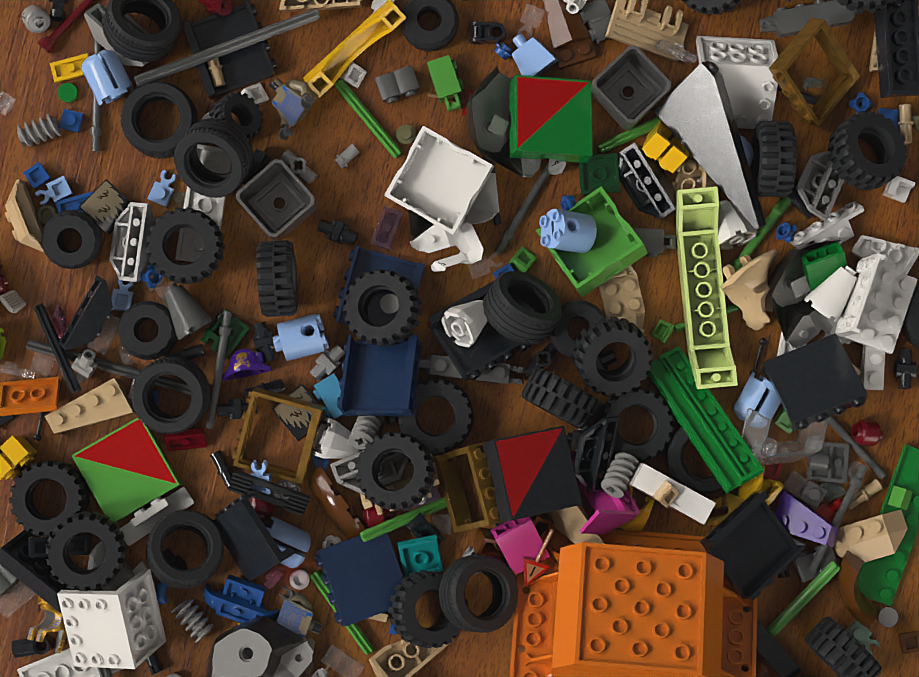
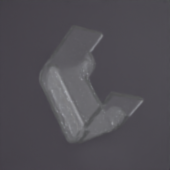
M748 408L741 437L761 465L793 463L821 450L829 417L823 422L817 423L816 421L807 428L800 430L797 441L777 442L775 439L767 437L771 420Z

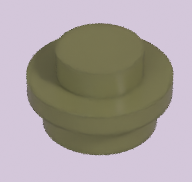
M405 124L397 129L396 137L400 143L410 144L414 141L416 133L412 126Z

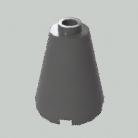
M174 283L166 288L167 292L164 293L176 336L179 340L213 322L211 316L182 284L177 285Z

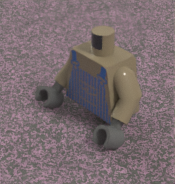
M276 78L270 84V87L277 93L272 100V104L277 109L281 120L278 137L281 140H288V136H292L294 133L289 128L304 118L319 95L309 89L307 82L292 78L288 82L283 83L279 78Z
M284 585L283 588L287 592L284 595L279 593L284 602L277 623L303 638H306L308 631L319 634L323 623L312 620L315 612L312 609V604L305 595L293 591Z

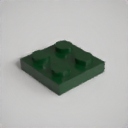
M617 153L596 154L586 163L578 162L580 195H589L599 187H602L607 194L620 193Z

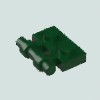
M223 309L220 314L217 313L214 317L215 321L209 329H205V334L200 339L205 344L210 339H213L215 342L211 348L217 353L220 336L216 335L215 332L223 322L226 309ZM235 316L230 323V328L232 329L231 335L228 336L225 359L229 358L250 330V327Z

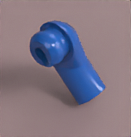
M161 581L155 586L158 603L163 605L168 600L166 589L170 586L165 585Z

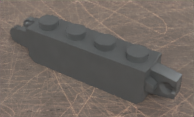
M817 0L812 5L801 3L795 5V8L792 9L787 7L778 8L772 16L761 19L759 27L761 33L774 32L775 36L783 38L797 35L810 18L825 19L829 27L834 28L848 25L855 15L860 13L855 9L853 11L848 10L846 5H840L837 0L827 2L825 0Z
M427 355L426 360L420 359L419 368H425V373L429 375L463 379L447 356ZM498 363V366L493 370L482 372L481 376L475 379V381L524 384V380L520 378H509V371L522 373L525 372V368Z

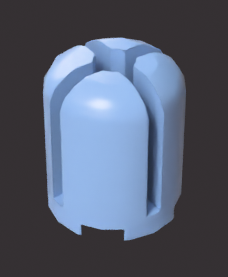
M103 50L98 55L93 54L81 66L82 72L99 106L103 104L102 101H106L108 104L121 98L128 89L131 92L135 90L117 53L113 50Z
M752 372L734 405V413L744 422L749 420L750 425L756 428H765L769 425L781 401L770 380L761 375L759 378L754 377L755 373Z
M270 516L272 522L270 525L266 524L265 527L273 538L301 551H309L311 538L306 531ZM274 540L281 552L289 548V546ZM293 549L295 554L282 561L281 564L290 568H296L304 561L305 554Z

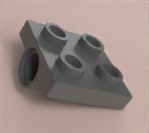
M809 441L806 480L847 483L849 444Z

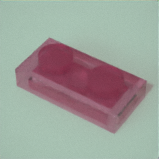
M282 566L279 569L275 567L265 577L267 581L264 585L271 589L287 571Z

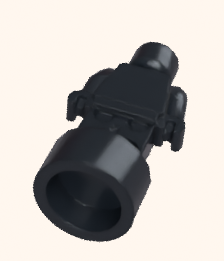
M49 0V3H53V8L50 10V19L58 22L65 21L66 11L64 10V4H68V0Z

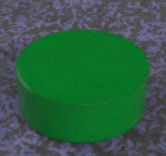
M63 83L58 88V96L63 102L72 103L78 98V89L71 83Z

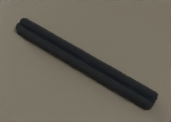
M41 303L34 306L35 313L70 392L74 394L81 391L80 384L71 368L72 366L64 348L58 345L60 339L44 304Z

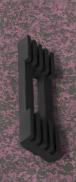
M238 470L234 471L228 490L241 495L246 492L251 495L257 491L258 494L254 498L283 507L287 511L302 516L310 499V495ZM252 483L289 496L288 500L286 501L251 489L250 485Z

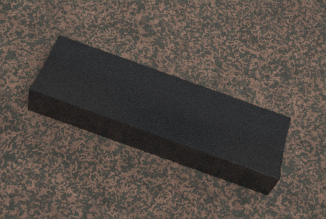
M895 0L892 4L888 3L887 7L883 10L878 8L874 12L880 98L919 96L918 0Z
M23 530L0 548V565L62 614L57 593L61 590L73 589L68 588L66 583L61 584L58 581L57 575L53 576L51 565L47 564L46 559L48 557H29L28 537L36 536L31 532ZM99 587V588L96 589V590L87 589L86 591H103V590Z

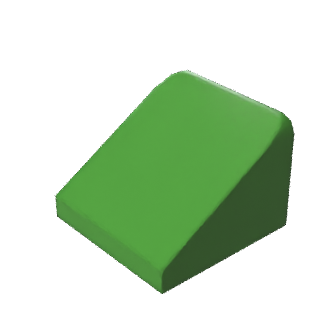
M521 246L509 263L514 271L526 273L537 257Z

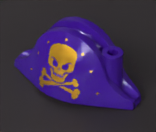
M241 349L232 355L229 367L222 375L221 380L225 381L272 371V368L264 365L262 352L254 353L248 349Z

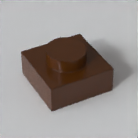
M918 630L898 634L902 654L919 652Z

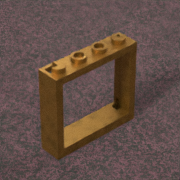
M810 18L769 67L773 79L780 85L782 93L791 102V107L797 111L801 122L805 125L818 127L860 77L826 20ZM815 37L839 76L811 109L786 70Z
M255 387L252 392H249L246 403L249 406L248 410H244L241 422H244L243 429L238 431L236 440L239 441V445L233 451L232 459H235L233 466L252 471L251 464L254 460L244 457L259 397L313 412L297 472L268 464L265 473H271L272 477L302 485L307 473L324 406ZM257 461V466L262 467V462Z
M485 442L434 456L454 533L501 522L497 513L494 482L489 472L483 446ZM466 453L485 520L476 522L472 521L455 458Z

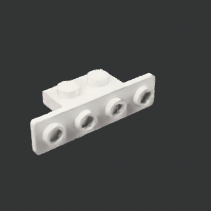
M856 201L850 202L842 209L830 213L827 221L820 220L814 222L805 230L795 233L790 243L796 248L804 246L811 241L813 243L838 241L841 244L854 236L848 220L865 211L864 207Z
M185 487L180 488L166 498L158 497L150 503L152 505L147 510L142 508L134 513L135 518L119 529L120 532L123 531L126 544L130 546L150 533L155 524L165 515L174 511L184 510L194 504V500Z

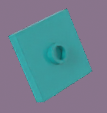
M437 535L397 542L404 576L410 577V573L420 572V570L444 571Z

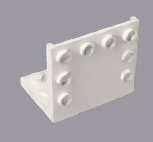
M697 36L696 47L699 64L710 61L718 66L725 83L737 127L754 129L760 121H772L778 83L773 79L769 67L778 58L775 41Z
M877 253L858 262L856 267L857 273L855 274L857 281L838 320L835 333L843 338L892 354L918 279L878 265L879 261L885 259V255Z
M143 569L116 591L61 590L57 593L74 666L135 669L166 642L150 569Z

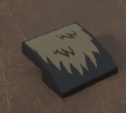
M106 179L79 208L92 217L98 226L110 235L114 230L115 220L128 207L130 201Z
M303 384L289 395L290 397L319 404ZM283 403L277 404L272 409L298 442L307 435L312 411ZM324 410L319 425L324 422L325 417L328 418Z

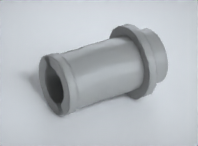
M350 144L340 155H336L335 162L343 169L360 152L353 144Z

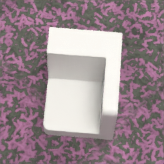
M897 176L887 183L883 195L905 203L910 189L916 183Z

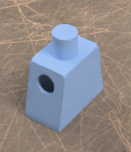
M521 33L512 40L518 47L512 53V56L522 75L538 77L558 61L534 37L527 41Z

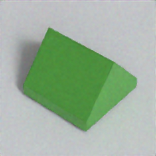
M660 319L651 337L666 344L675 326Z
M893 486L887 504L907 511L913 492Z

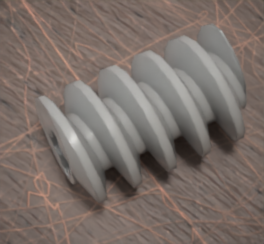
M46 114L47 120L44 121L40 116L38 124L34 119H32V126L24 122L25 129L17 125V134L23 148L25 149L26 145L32 147L33 141L37 145L40 144V138L44 142L48 140V136L54 139L55 133L61 136V129L56 118Z
M358 416L349 436L350 444L359 450L366 449L365 445L368 442H373V438L377 436L384 416Z
M617 453L614 456V460L611 462L601 482L602 489L608 495L614 498L624 496L623 492L627 490V486L630 483L629 479H632L633 473L639 465L637 458L627 453Z
M192 598L185 600L171 613L178 611L175 618L183 617L180 624H188L185 631L193 630L190 637L198 636L195 641L196 643L211 631L214 624L206 625L209 618L201 619L204 612H196L199 606H191L194 601Z

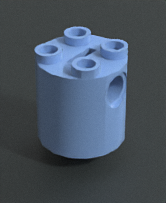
M552 209L546 216H541L539 221L541 226L540 242L542 246L550 249L586 253L594 244L597 228L593 217L588 214Z
M311 314L277 323L279 335L273 337V343L276 352L283 350L287 361L326 351L325 349H329L327 338L321 332L325 329L320 314Z

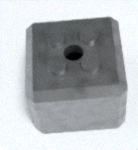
M628 46L593 80L591 96L623 130H631L666 97L671 89V81L637 46ZM629 87L633 90V95L625 97L622 90Z
M274 159L237 191L236 195L237 201L273 241L283 240L315 212L318 205L317 200L287 165L278 159ZM278 198H282L285 201V206L281 209H277L274 206V202Z

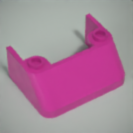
M570 451L574 466L577 452ZM577 480L578 488H582L595 512L580 529L581 534H606L633 520L639 514V509L628 489L623 492L624 496L621 498H614L606 492L590 494Z

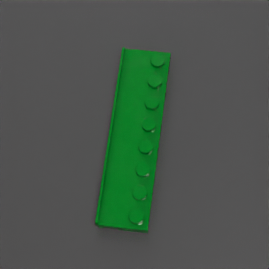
M679 346L651 362V370L646 372L659 394L665 399V403L669 404L671 412L726 494L764 473L763 467L708 388L697 389L690 361Z
M907 444L903 445L879 515L902 510L908 529L895 554L865 562L859 572L858 585L860 592L866 598L888 606L892 605L919 529V449ZM893 486L913 492L907 511L887 504Z

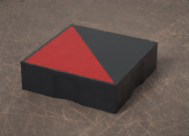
M564 426L483 443L489 472L494 482L495 499L501 523L582 505Z

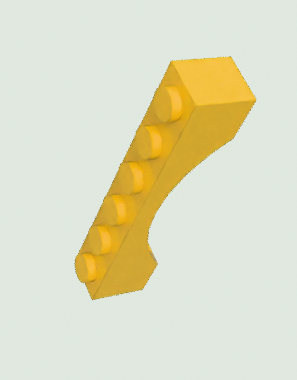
M387 0L303 77L304 81L308 83L309 87L320 98L335 84L353 60L375 41L392 32L406 19V16L391 0Z

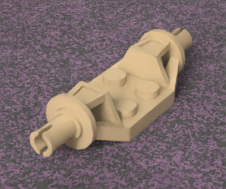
M630 265L601 284L599 289L606 319L610 320L611 316L617 317L619 320L621 318L627 319L630 323L633 322L643 333L645 308L637 273Z

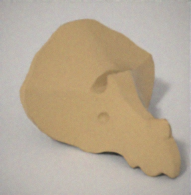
M776 248L753 260L749 255L742 256L740 258L742 267L736 272L730 264L723 267V273L727 281L720 288L728 296L729 300L742 310V318L746 320V325L753 330H759L766 323L770 322V318L765 311V298L771 290V287H768L769 269L780 257Z

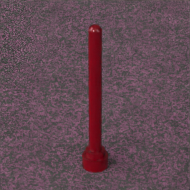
M84 0L49 37H42L37 43L49 54L54 49V42L95 0Z

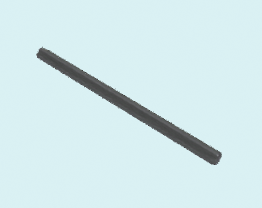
M317 8L142 73L134 77L136 85L140 87V85L157 81L320 19Z
M31 339L28 340L26 346L28 350L55 357L49 344ZM64 349L68 360L74 362L78 355L82 354ZM96 357L94 359V362L98 364L96 369L136 380V377L142 371ZM159 376L153 383L156 386L191 395V390L187 383Z

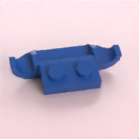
M230 574L227 577L224 590L220 589L219 593L211 590L209 584H205L203 596L206 603L216 611L217 615L243 623L255 617L266 616L275 621L280 611L277 608L273 611L264 609L265 604L262 603L266 590L264 586Z

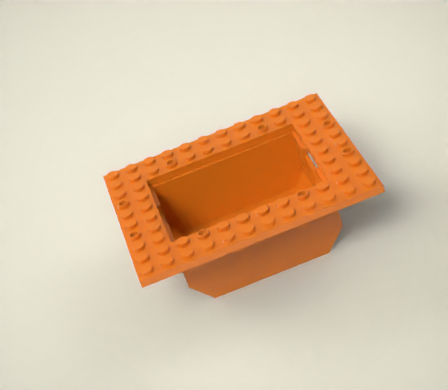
M552 525L550 530L553 529L554 532L546 546L550 557L541 562L551 567L526 587H524V572L517 574L518 602L514 611L509 677H756L758 597L755 599H742L724 575V561L710 555L700 543L705 538L703 536L614 529L606 534H600L605 544L587 542L574 544ZM548 531V532L546 533V535L541 539L543 543H544V541H545V539H546V537H547L549 531ZM527 588L530 592L528 594H524L522 590ZM743 607L749 608L750 612H744ZM524 647L525 652L520 653L518 648ZM746 666L748 671H742L741 667Z

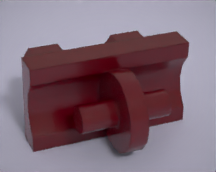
M230 0L198 1L206 6L205 11L208 13H218L224 16L230 14L233 8Z

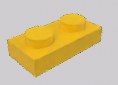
M86 53L50 63L54 82L60 83L84 76L81 66L89 57V54Z

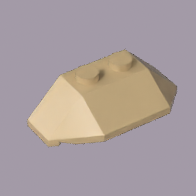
M18 179L6 202L7 212H5V216L9 223L12 222L14 227L12 233L16 241L19 240L22 244L44 252L41 244L43 227L37 217L36 209L25 182Z
M902 510L840 527L834 547H832L834 554L843 558L848 550L862 559L864 563L895 554L908 529Z

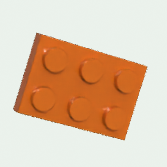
M59 376L0 382V416L58 410Z

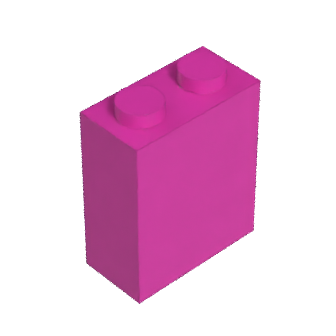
M530 517L507 521L491 529L514 575L524 572L523 557L536 560L543 542ZM545 549L539 561L540 563L550 557L547 549Z

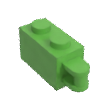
M447 55L427 62L439 103L445 102L448 112L460 109L461 104L458 97L462 96L461 90L464 89L461 78L457 79L455 72L458 71L455 60L451 61L450 56ZM455 99V102H448L449 100Z

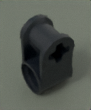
M469 23V27H471L470 44L502 43L506 38V30L501 23ZM499 29L502 31V35L494 37L492 32Z

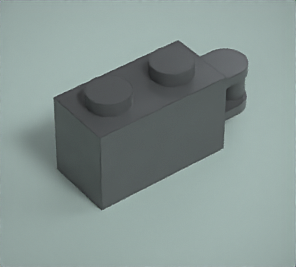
M632 228L643 242L647 250L646 257L658 258V254L661 255L663 249H676V235H664V229ZM664 239H668V245H663Z

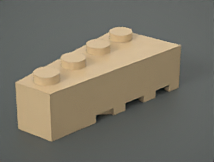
M281 0L279 10L281 12L309 11L317 8V10L362 8L363 0Z
M113 378L58 408V410L49 413L45 418L53 433L59 434L134 414L136 411H134L132 402L128 398L119 378Z

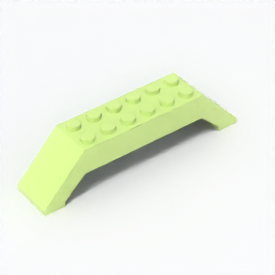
M718 187L677 190L676 244L687 352L697 389L738 385L736 365L734 364L729 343L725 294L720 288L723 285V274L718 238Z

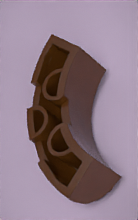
M320 466L309 479L311 492L344 537L351 539L359 536L360 532L367 530L366 526L341 496L342 494L330 476Z
M546 513L530 516L542 539L550 530L554 521ZM479 527L474 539L475 554L499 558L503 553L491 529Z
M847 550L840 563L841 569L838 573L840 596L849 613L868 629L873 624L879 610L868 602L859 589V572L864 561Z

